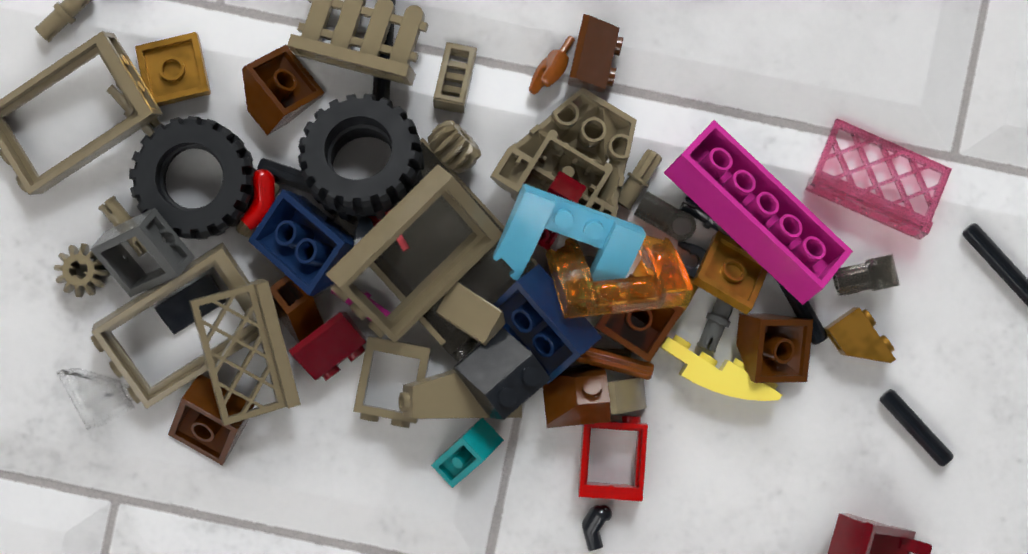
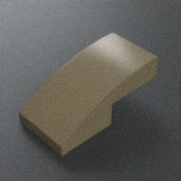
M631 377L608 382L611 415L647 408L644 379Z

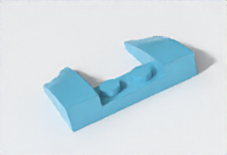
M523 184L497 244L493 259L497 261L502 258L513 269L509 275L513 280H519L545 228L599 248L576 299L577 303H588L587 298L607 296V300L612 301L628 274L646 234L641 226Z

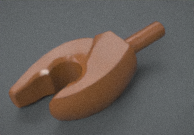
M568 36L560 49L552 50L548 57L539 64L529 86V91L532 94H537L543 86L550 87L565 72L569 61L566 53L574 43V37Z

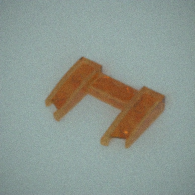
M646 235L639 250L647 276L593 281L577 240L570 237L565 240V245L555 251L548 249L546 252L564 319L689 306L694 289L678 252L670 239L666 237L662 240Z

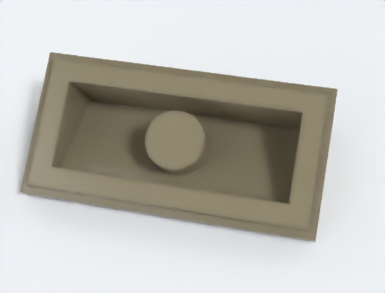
M458 282L447 291L436 311L437 315L484 346L506 324L503 312Z

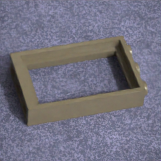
M101 31L0 99V155L8 165L12 166L17 175V184L24 192H27L29 195L43 194L163 115L115 34ZM97 55H100L133 109L134 114L39 176L4 118Z
M438 164L326 274L335 283L330 289L343 302L350 298L354 303L349 308L362 321L368 316L372 321L367 326L380 339L386 335L395 344L500 240L502 232L459 182ZM442 196L473 232L386 317L353 282Z
M223 242L189 263L180 276L148 289L93 324L91 331L93 334L91 336L93 344L99 352L105 351L112 360L109 362L112 371L118 378L124 377L129 384L127 390L132 399L137 404L142 402L146 409L206 372L208 369L204 354L150 387L112 331L212 267L215 268L228 289L249 284V280ZM248 293L236 295L235 299L246 313L250 306ZM252 312L249 319L255 322ZM252 324L247 325L242 329L237 339L250 344L258 337L257 327ZM225 339L211 348V351L221 356L230 339ZM235 342L227 358L244 346ZM212 356L214 364L216 365L219 359Z

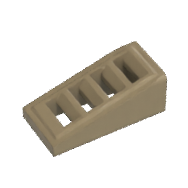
M446 42L433 97L434 108L457 113L465 112L477 48ZM452 55L467 58L468 61L464 63L450 60ZM448 68L465 71V74L448 72ZM450 81L454 83L462 84V87L460 88L445 85V82Z

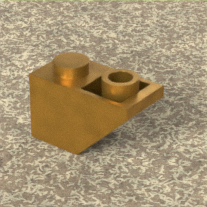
M853 307L824 328L829 339L841 355L892 363L896 360L891 353L895 350L893 345L885 335L879 336L873 327L876 325V322L866 309L862 311L859 307Z

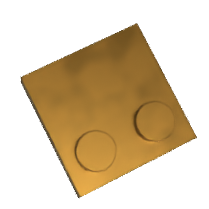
M197 32L135 46L141 78L158 106L211 94Z
M717 231L712 237L692 283L747 315L755 304L768 272L735 240Z

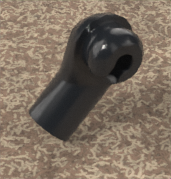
M603 504L592 507L582 521V529L588 551L603 548L599 530L605 521H609L612 517V511L607 505Z

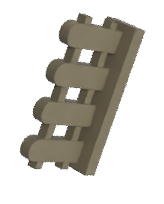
M308 0L312 5L305 24L299 22L297 28L302 34L301 36L291 34L287 44L296 56L409 86L413 85L416 74L411 68L410 62H417L419 55L414 52L420 31L427 32L429 26L427 22H424L425 14L419 6L411 5L405 10L403 16L394 14L395 5L391 0H378L374 9L365 7L366 0ZM332 9H337L341 13L335 30H327L326 27ZM362 16L370 18L364 39L355 37ZM391 24L400 26L393 46L384 44ZM322 38L331 40L330 44L321 42ZM351 47H358L360 51L351 50ZM385 54L390 57L389 59L380 57V55Z

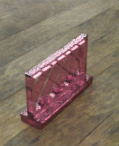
M837 118L833 123L805 190L921 240L931 230L933 225L931 221L952 168ZM839 129L849 133L855 145L840 150L836 140ZM869 144L879 146L884 158L870 163L863 147ZM833 147L835 153L829 154ZM857 149L863 166L849 170L843 154ZM899 156L908 159L912 171L898 175L892 159ZM837 157L844 173L833 176L822 171L827 160ZM886 162L892 178L878 183L872 167ZM866 169L872 186L862 189L856 186L852 174ZM927 169L941 174L938 184L927 188L921 174L922 171ZM915 175L921 191L907 196L901 179ZM895 182L901 199L892 202L885 199L880 187ZM934 191V194L931 197L929 192ZM921 195L924 196L928 205L925 216L913 210L910 199Z

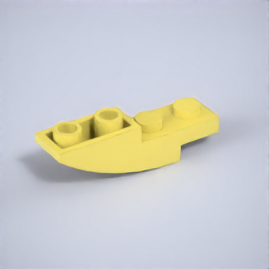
M676 334L673 339L667 336L660 346L661 349L685 363L679 372L680 376L706 389L746 400L772 401L780 400L782 394L776 391L778 387L776 383L751 382L744 363L737 358L734 359L733 363L729 360H724L718 369L715 367L718 363L717 360L704 352H701L699 356L688 350L691 344Z

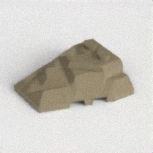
M582 87L555 109L552 115L541 124L533 127L518 143L510 146L490 178L502 189L511 193V198L516 201L523 184L547 192L553 180L561 171L587 187L578 204L616 217L620 192L625 179L626 163L629 159L637 120Z

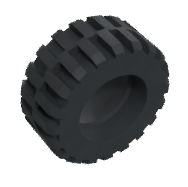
M356 94L346 95L347 100L338 102V99L329 102L330 108L324 111L320 108L314 114L316 119L314 123L311 121L307 122L303 129L306 137L300 138L298 146L301 152L298 156L299 166L312 196L317 203H322L327 212L330 214L338 212L340 219L350 221L352 216H356L358 222L361 216L367 218L376 216L377 220H380L386 216L385 212L393 209L422 180L421 170L424 169L422 145L412 119H408L407 113L400 106L394 108L391 100L383 97L380 101H376L373 94H364V97L357 99ZM362 137L377 138L387 143L391 148V156L385 167L369 178L360 180L347 179L335 173L333 169L334 159L339 150L354 139Z
M188 116V119L180 117L170 119L169 124H159L153 128L155 133L150 137L145 135L140 142L143 145L140 152L135 151L132 160L135 161L134 169H129V179L133 180L134 187L130 188L133 198L137 199L139 203L137 208L141 214L156 208L178 237L198 240L208 239L210 236H219L226 233L225 230L227 228L235 227L240 222L239 218L243 213L247 212L250 206V199L252 196L254 197L253 176L256 169L253 168V158L250 151L246 149L245 143L237 135L213 120L201 119L198 116ZM188 149H201L209 152L217 159L223 172L219 193L212 202L200 208H186L177 204L169 196L166 188V173L170 163L177 155Z

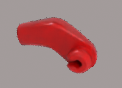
M259 169L254 172V199L247 212L241 218L242 222L251 231L260 224L275 201V179L273 174L266 169Z

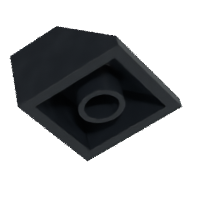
M501 328L485 346L480 344L453 367L490 418L500 420L507 418L551 380L533 353L504 328Z

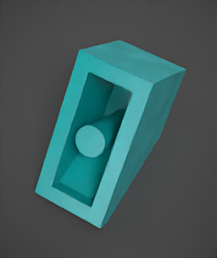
M481 418L436 459L431 466L453 488L485 461L504 439L484 418Z

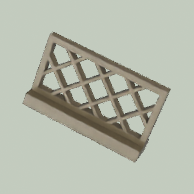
M258 279L243 286L189 301L222 425L233 424L284 407L292 408L301 405L270 285L267 280ZM248 293L250 306L244 316L229 308L236 295ZM228 298L224 305L218 302L219 300ZM214 303L222 308L213 325L202 320L199 306ZM227 311L242 319L233 336L218 328ZM252 312L255 322L249 319ZM246 322L257 327L258 337L252 347L237 339ZM204 325L211 328L207 335ZM215 331L230 339L221 356L212 352L209 346ZM235 342L250 350L241 367L226 359ZM260 343L262 346L263 353L257 350ZM255 353L264 357L267 366L261 377L246 370ZM212 356L219 359L216 365L214 364ZM224 362L238 369L229 387L219 382L217 375ZM243 373L258 380L249 397L234 390ZM268 374L270 376L271 383L265 381ZM265 384L273 388L276 402L262 405L254 401L262 385ZM221 387L227 390L224 397ZM232 393L246 400L240 413L228 416L226 403ZM251 404L258 406L249 410Z

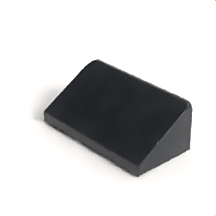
M207 274L157 305L154 309L175 335L195 322L189 303L190 300L222 291L212 275ZM222 299L218 302L224 304L227 301V299ZM214 303L199 306L201 316L204 317L219 306Z

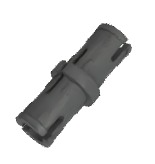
M717 298L712 312L707 313L706 319L708 321L699 342H697V346L714 353L716 352V347L725 327L729 328L731 322L728 320L734 307Z

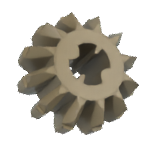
M445 120L440 125L438 124L427 137L430 148L436 153V156L456 173L461 174L471 168L481 156V151L473 141V138L459 124L452 120Z
M82 243L79 250L75 245H70L68 247L70 256L65 253L58 255L64 264L54 266V270L62 271L63 275L56 278V282H67L63 291L70 293L74 290L76 297H83L85 291L88 295L93 296L96 294L94 285L100 288H104L106 285L100 279V276H109L110 273L108 270H101L103 264L90 251L88 244ZM79 264L87 265L88 272H84L86 274L85 277L77 275L76 270L81 269L78 267Z

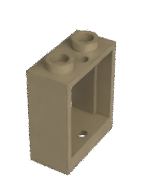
M368 336L353 412L360 413V419L378 422L379 417L392 419L391 425L409 428L410 423L416 424L418 419L404 418L401 411L364 404L374 351L420 359L417 381L427 376L432 348L399 341L394 344L389 339Z

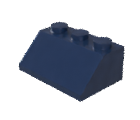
M282 189L248 240L309 296H314L334 284L326 274L353 248L354 239L306 197Z
M540 264L517 280L493 304L503 312L506 324L502 328L532 352L550 376L551 380L547 384L552 382L602 338Z

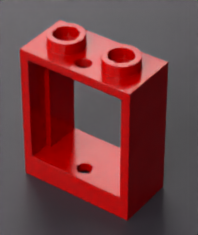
M622 415V421L611 420V422L582 425L578 482L579 497L643 501L648 424L641 423V417ZM591 428L637 431L633 485L587 482Z

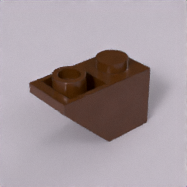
M284 276L270 287L277 316L297 343L324 324L313 296L305 293L288 276Z

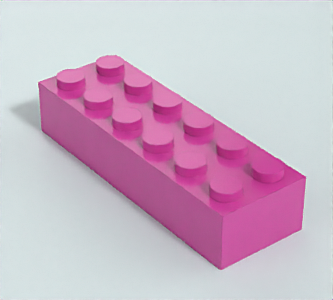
M715 120L704 129L664 172L669 179L802 305L827 285L853 252Z

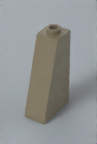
M454 369L404 384L403 392L399 394V409L403 412L402 417L490 418ZM522 405L507 418H522Z

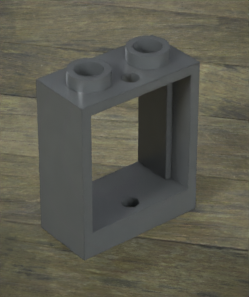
M152 208L107 230L90 248L130 297L180 276L195 257L156 208ZM136 236L159 264L160 268L146 274L121 243Z

